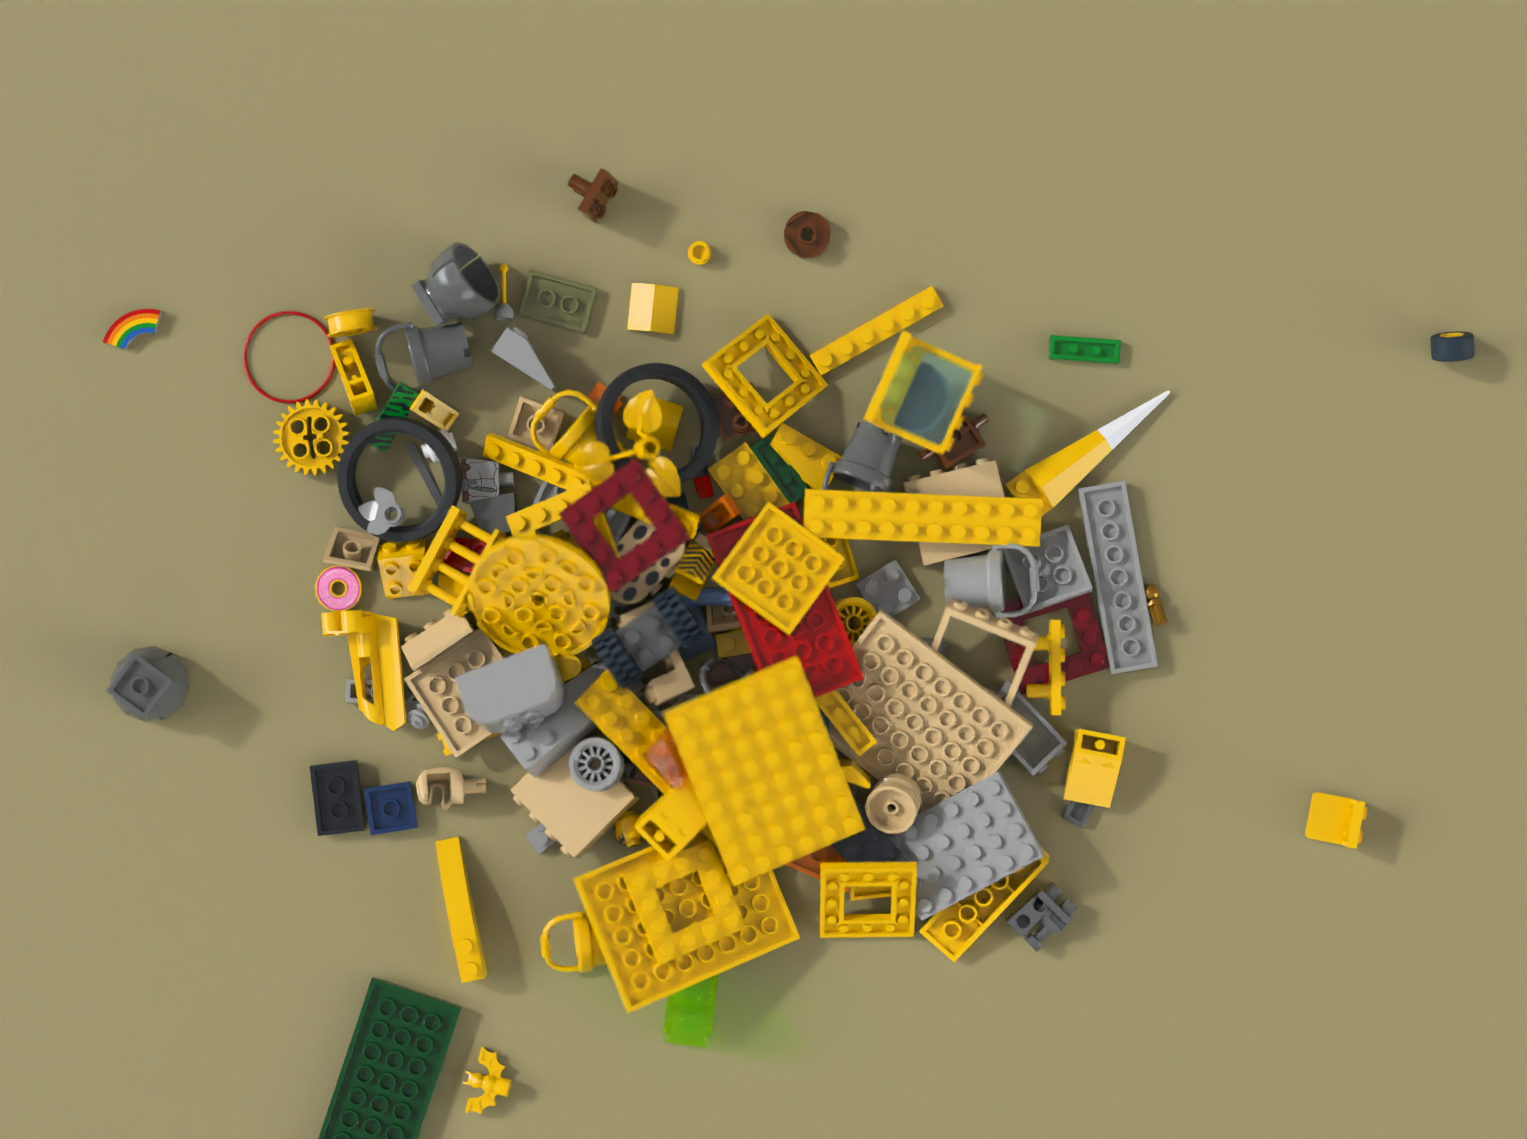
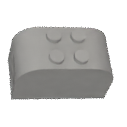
M545 644L455 677L466 713L480 727L490 733L515 732L527 723L536 724L542 722L544 717L555 713L562 706L566 695L565 685L555 655Z

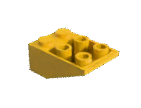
M1076 729L1063 799L1110 808L1122 762L1126 737Z
M688 773L638 818L634 827L667 861L678 853L707 823Z

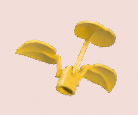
M647 390L634 396L627 403L623 414L625 425L630 429H637V434L643 440L635 444L634 450L610 456V451L605 444L598 441L587 443L582 447L574 464L575 470L587 480L603 481L614 473L612 460L636 454L640 459L649 458L647 465L650 468L646 469L662 495L664 497H679L681 495V483L676 467L666 457L656 458L660 450L659 443L654 438L644 434L656 431L662 422V412L653 390Z

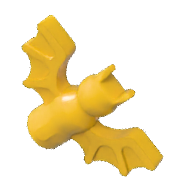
M485 1047L481 1048L478 1061L488 1068L490 1074L484 1076L479 1072L466 1071L465 1073L469 1074L468 1082H463V1084L473 1088H482L485 1093L480 1097L468 1099L465 1109L466 1113L474 1111L481 1114L487 1106H496L495 1097L497 1094L508 1097L512 1080L501 1077V1072L506 1066L498 1062L496 1052H489Z

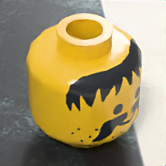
M628 811L616 821L613 829L618 843L627 844V847L641 844L640 839L643 836L634 828L641 815L634 814V811Z

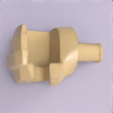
M450 766L429 768L423 770L416 782L418 800L423 805H431L433 790L439 789L442 795L441 809L447 811L452 803L463 805L465 794L486 793V779L464 780L462 778V770Z

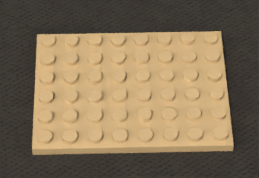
M881 609L852 646L864 679L837 689V692L875 738L877 743L858 757L831 721L828 735L834 747L850 759H853L876 779L879 780L882 776L889 773H901L913 779L922 792L923 802L919 810L922 813L996 773L1032 729L1033 724Z

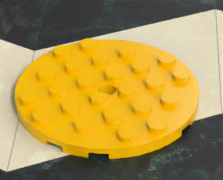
M524 535L503 540L490 547L481 555L473 567L468 581V605L470 612L473 611L477 619V625L494 643L514 654L545 644L555 655L556 660L560 656L576 655L592 645L591 640L603 632L609 617L611 605L610 591L605 584L601 570L581 550L555 538ZM544 595L543 598L545 600L539 602L536 601L533 598V596Z

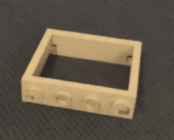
M950 599L931 646L937 652L951 616L1026 646L1008 695L1002 700L1011 707L1039 634L1029 631V627L1017 626L1007 618H997L990 615L987 610L975 609L968 606L964 601L960 603ZM987 689L1001 700L1002 696L997 695L995 691Z

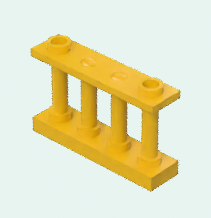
M452 505L407 589L420 596L427 592L453 606L450 612L452 615L462 618L470 610L467 599L470 577L445 564L444 556L447 551L451 550L475 564L481 557L455 542L454 538L461 529L487 543L483 553L493 545L505 540L507 534L495 529L491 535L467 522L466 516L468 513ZM440 571L465 585L459 597L432 584V579L436 572Z

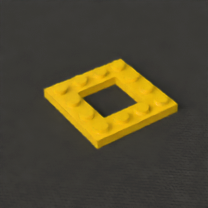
M769 313L702 364V367L762 438L828 386V383ZM763 347L766 348L794 382L769 403L762 399L737 369V367Z
M587 482L506 516L513 537L524 535L540 536L538 530L561 521L562 519L558 513L594 488L593 483ZM603 512L594 518L593 521L618 558H620ZM535 595L537 601L545 600L543 598L544 595Z
M710 839L676 853L669 861L664 858L622 876L658 965H662L747 928ZM696 871L714 915L673 933L655 888Z
M917 862L821 863L820 938L914 937ZM892 886L891 914H844V888Z

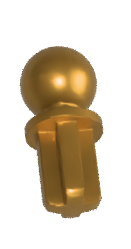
M1147 584L1144 586V591L1154 625H1163L1167 622V618L1162 607L1164 604L1163 600H1157L1160 594L1159 589L1153 584Z

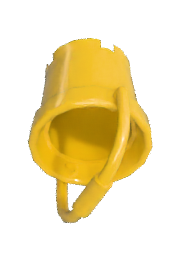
M574 390L561 391L553 397H549L535 413V418L531 423L530 434L533 443L540 452L557 459L563 458L568 463L574 465L582 447L587 443L597 441L595 414L598 405L586 395ZM575 396L583 400L589 406L548 451L537 438L536 428L538 422L548 414L561 397ZM615 437L623 453L626 452L627 448Z
M574 911L570 914L557 916L549 921L543 929V934L540 936L541 953L546 963L552 969L560 972L579 971L580 973L592 971L594 967L607 965L586 911ZM573 919L578 965L561 966L555 964L550 958L551 946L548 934L552 926L558 922Z

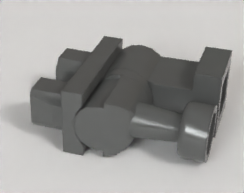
M1053 882L1043 890L1038 888L1024 904L1005 919L1021 937L1038 921L1042 926L1036 934L1029 933L1024 938L1036 952L1043 947L1041 941L1052 932H1060L1072 921L1070 917L1077 909L1075 904L1068 898L1059 907L1054 903L1053 900L1062 891Z

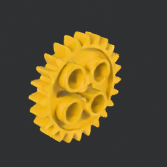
M308 399L305 400V406L300 402H296L297 409L288 406L290 414L281 413L284 421H276V424L281 428L280 430L273 431V433L279 435V438L273 440V443L280 444V447L275 452H283L280 460H289L287 468L296 465V473H299L303 468L304 475L307 476L310 470H312L315 476H318L319 469L326 474L328 465L332 469L336 468L334 461H340L341 457L339 455L344 451L343 446L349 443L344 440V437L351 435V433L343 430L348 426V423H341L340 421L344 415L339 414L335 416L337 408L333 407L328 410L329 403L327 402L322 407H320L319 400H315L313 406ZM308 417L312 418V434L317 435V439H313L314 451L316 453L314 459L312 458V442L307 440V437L311 436ZM325 418L328 426L325 430L319 431L317 422ZM297 421H302L304 430L297 434L293 429L294 424ZM326 441L330 444V451L323 455L319 448ZM301 444H304L307 448V452L303 457H299L296 453L297 447Z

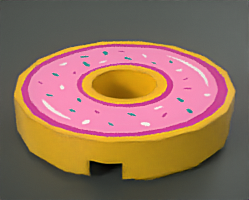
M340 565L331 566L323 570L315 584V594L319 603L326 609L334 612L347 611L353 608L360 601L363 589L359 575L352 568ZM336 582H342L345 586V592L342 595H336L333 592V585Z

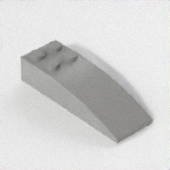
M603 661L593 665L565 684V700L555 713L544 717L542 722L536 724L527 723L522 725V728L518 731H506L500 736L523 768L535 778L597 727L574 702L607 669ZM638 680L628 688L635 695L645 686Z

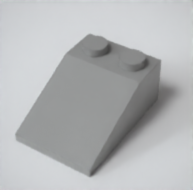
M506 327L492 352L556 393L558 389L534 348L527 341L528 336L516 327L513 330Z

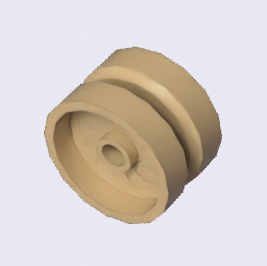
M889 773L882 776L874 784L865 804L866 816L870 823L878 830L888 834H898L906 831L914 823L923 802L922 792L918 784L909 776L901 773Z

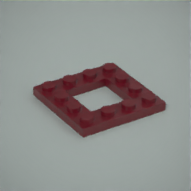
M637 458L558 513L584 553L601 570L605 584L612 593L692 538ZM631 493L657 532L618 558L593 519Z
M1088 593L1028 614L1007 618L1013 624L1025 627L1024 620L1067 607L1081 652L1065 656V662H1061V672H1065V682L1110 668L1108 655ZM1020 598L1006 601L1004 612L1021 610L1023 606ZM1003 637L1015 676L1026 646ZM1033 653L1019 685L1021 695L1026 694V684H1047L1049 681V662L1036 665Z

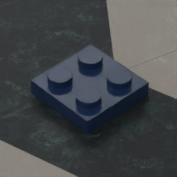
M411 781L364 788L371 835L418 828Z

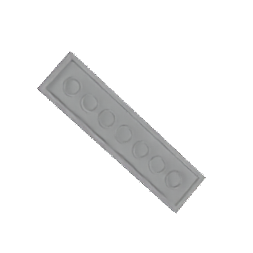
M1125 480L1079 488L1078 495L1110 674L1156 667L1158 664Z

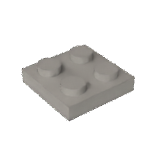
M896 559L855 584L864 599L875 608L877 614L882 609L893 617L920 600V597Z

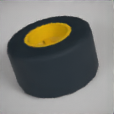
M1453 331L1434 334L1430 337L1431 358L1435 361L1455 362L1468 360L1475 356L1473 333Z

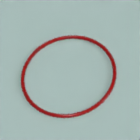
M282 311L271 314L261 320L248 335L243 350L244 369L253 387L266 398L289 404L303 402L317 395L329 382L335 367L333 356L331 368L324 383L312 394L296 400L278 399L262 391L253 381L247 366V348L252 335L264 322L273 317L288 314L302 316L316 323L326 336L329 334L319 321L307 314L296 311ZM328 338L330 346L334 345L332 338Z

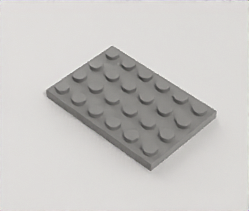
M1000 771L918 814L914 823L906 831L898 834L885 833L902 852L893 862H917L915 910L921 921L1045 856Z

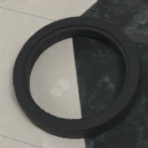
M648 363L630 368L617 376L609 384L599 400L595 414L596 439L608 447L610 456L623 453L614 436L612 419L618 398L631 384L641 380L657 379L677 386L692 400L701 423V436L695 454L687 464L677 470L680 483L682 484L693 478L705 467L716 448L719 435V420L712 397L697 378L677 366L665 363ZM623 457L611 462L614 466V471L617 472L631 461L627 457Z
M391 417L377 420L361 429L349 441L341 455L337 480L343 505L351 518L362 529L367 531L370 521L365 519L358 510V507L364 504L359 495L356 485V466L361 452L370 441L381 434L399 432L412 435L426 443L438 457L444 474L443 497L436 511L424 522L410 526L390 527L383 534L372 535L395 542L412 541L426 537L441 527L452 505L456 507L462 490V472L458 457L449 441L438 430L423 421L408 417Z

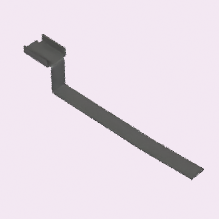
M412 442L406 448L436 505L439 506L442 496ZM460 530L457 532L455 538L461 536V535H460V533H461Z

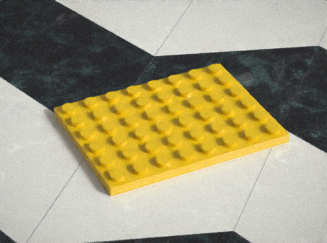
M797 656L663 712L734 886L865 830Z
M699 831L679 852L709 839ZM712 843L747 928L662 965L657 963L622 877L664 859L653 846L573 878L626 1012H632L800 939L773 870L734 886L719 850ZM696 871L655 888L673 933L714 915Z

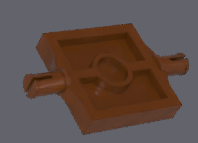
M957 408L948 412L946 417L933 431L924 433L923 436L934 443L941 444ZM963 410L961 416H964V420L960 429H954L951 435L955 440L950 451H944L940 455L926 448L918 453L919 458L923 456L921 460L925 461L935 455L947 470L983 448L986 443L982 439L978 427L989 422L988 417L985 418L987 415L983 413L973 420Z

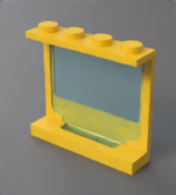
M903 330L863 420L942 455L944 451L949 452L955 439L951 435L954 429H960L964 420V416H961L964 406L969 408L974 397L971 394L973 386H979L984 375L980 371L982 365L968 362L911 336L912 334Z

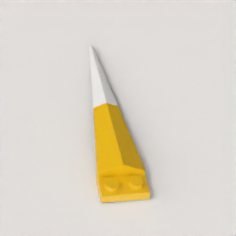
M1170 391L1160 394L1024 470L1005 484V488L1012 497L1041 498L1043 516L1054 508L1170 394Z

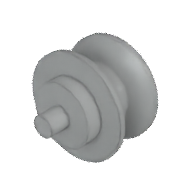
M420 703L415 704L407 715L409 723L418 729L427 728L429 722H431Z

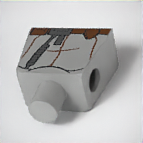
M460 458L462 503H470V501L502 495L501 486L515 485L514 472H501L499 462Z

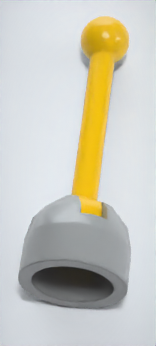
M501 264L499 271L501 272L502 303L495 309V320L511 321L514 320L513 308L506 304V272L508 271V266Z

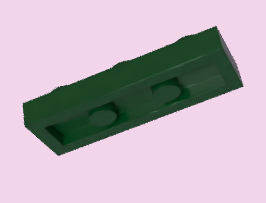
M769 434L750 449L789 503H796L805 496V489L808 488L795 469L788 465L772 448L770 443L773 438Z

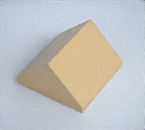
M335 527L323 562L375 571L381 538L367 532Z

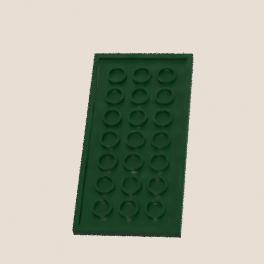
M372 977L318 1139H418L462 1006Z

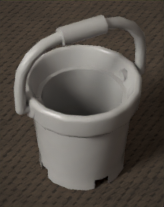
M1020 544L993 545V550H990L987 555L944 561L946 605H948L950 599L960 603L964 601L970 607L990 608L993 612H996L997 618H1013L1027 613L1036 602L1037 593L1040 591L1039 567L1036 566L1035 558L1031 552ZM1000 549L1019 550L1029 559L1031 566L1029 567L1030 591L1032 593L1030 601L1021 610L1004 612L1006 607L1005 566L1003 552Z

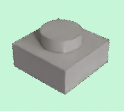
M542 823L525 835L538 854L557 841V839L553 841L544 832L546 827Z

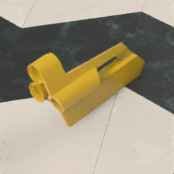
M362 610L321 613L323 637L347 635L359 710L370 721L379 725H385L392 731H396L406 723L398 618ZM368 664H371L374 704L366 699L364 668Z

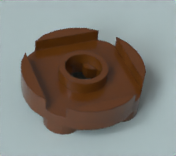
M801 211L794 214L788 220L784 229L786 247L793 255L801 259L815 258L821 255L827 249L830 242L828 222L823 216L814 212ZM803 229L813 231L811 235L812 240L808 241L801 238Z

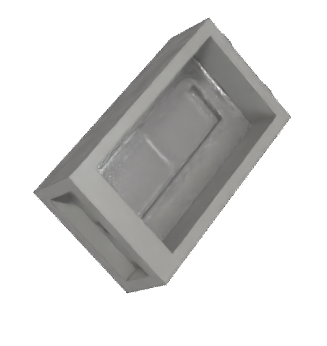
M1008 680L995 691L997 695L1002 696L1001 700L1008 695L1012 685ZM1017 690L1011 708L1031 722L1033 727L1012 754L1032 775L1036 772L1041 774L1049 766L1047 762L1053 756L1058 758L1066 750L1064 746L1067 742Z

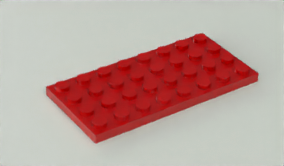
M795 502L778 508L803 527V522ZM757 516L706 535L718 569ZM827 584L789 636L727 591L758 672L797 656L814 698L864 679Z

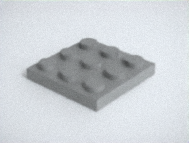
M1069 525L1040 534V546H1024L1034 556L1036 566L1039 567L1040 589L1037 593L1035 604L1025 614L1093 591ZM1001 549L1024 608L1030 601L1032 593L1030 591L1029 567L1031 566L1029 559L1019 550Z

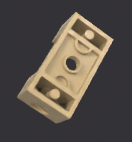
M654 601L621 615L614 622L615 627L613 629L615 631L654 606ZM677 649L658 661L661 669L667 671V674L651 680L644 687L643 696L647 704H651L653 708L679 697L695 687Z

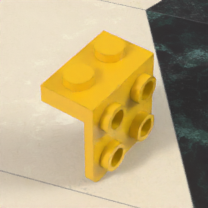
M426 539L399 543L387 542L379 545L377 560L386 598L417 596V594L409 591L407 588L427 553Z
M1314 792L1312 794L1305 836L1310 839L1341 844L1357 849V844L1361 843L1363 837V830H1360L1362 820L1365 821L1367 816L1365 802Z

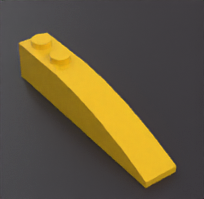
M459 836L435 841L446 909L461 982L465 983L484 979L488 972Z

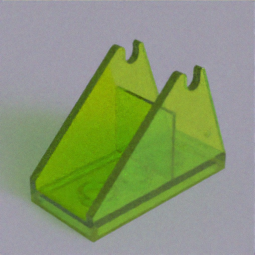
M718 974L667 996L663 1043L710 1048Z

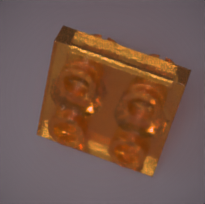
M667 727L642 756L648 762V765L654 768L672 789L676 790L688 777V773L671 731Z

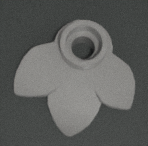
M376 487L374 489L375 501L364 503L358 507L361 515L370 521L367 532L371 534H383L390 527L399 526L405 519L404 509L396 503L394 494L385 488ZM396 511L397 517L390 519V513Z

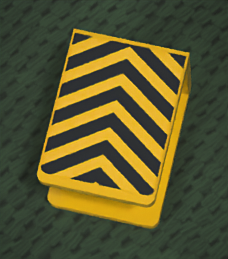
M690 542L676 567V573L669 584V588L674 586L679 594L696 601L715 564L712 552Z

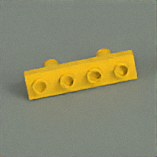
M1058 619L1049 620V634L1047 636H1039L1034 648L1036 651H1047L1049 653V681L1047 684H1026L1027 698H1048L1049 714L1061 715V710H1065L1066 704L1065 695H1061V686H1065V672H1061V662H1065V648H1061V639L1065 638V626Z

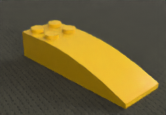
M1042 849L1045 856L932 915L920 928L919 932L949 959L955 962L1049 863L1050 855Z

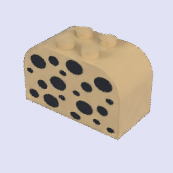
M639 519L616 544L620 557L657 532L653 525ZM686 542L614 593L610 591V596L623 604L640 602L649 594L654 596L663 587L660 582L665 577L670 579L676 573V565L680 562L686 551Z

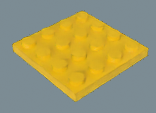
M768 502L714 574L712 580L789 636L845 560V557Z

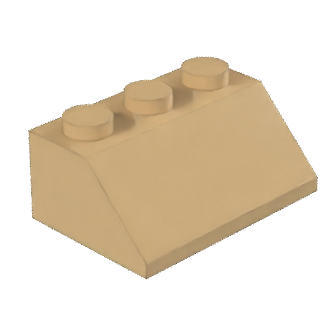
M453 607L443 613L445 616L438 622L435 619L423 626L425 631L419 635L414 632L404 639L406 644L401 646L413 671L418 670L478 630L468 614L463 615L462 618L452 615L450 612Z

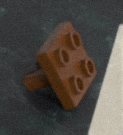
M600 168L592 183L576 174H573L568 181V186L573 188L575 193L584 197L578 210L588 220L596 224L598 219H602L605 215L606 205L610 198L613 199L618 191L617 185L619 184L610 172L603 168Z
M724 392L711 396L717 410L719 431L723 442L756 431Z

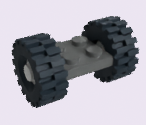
M674 586L653 598L654 606L615 631L610 627L591 640L603 664L623 690L643 678L644 670L683 645L686 649L706 636L695 615Z

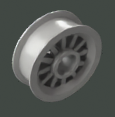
M589 738L580 742L573 749L569 759V770L572 778L579 786L591 791L601 792L612 788L619 782L624 771V759L621 751L613 743L602 738ZM599 758L602 763L599 770L594 771L592 763L595 759ZM613 762V766H608V763ZM607 769L612 770L610 774L606 771Z

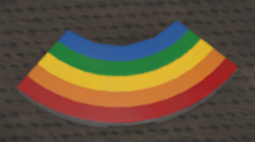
M139 309L123 315L108 329L103 343L127 350L131 341L137 336L145 333L156 334L163 311Z

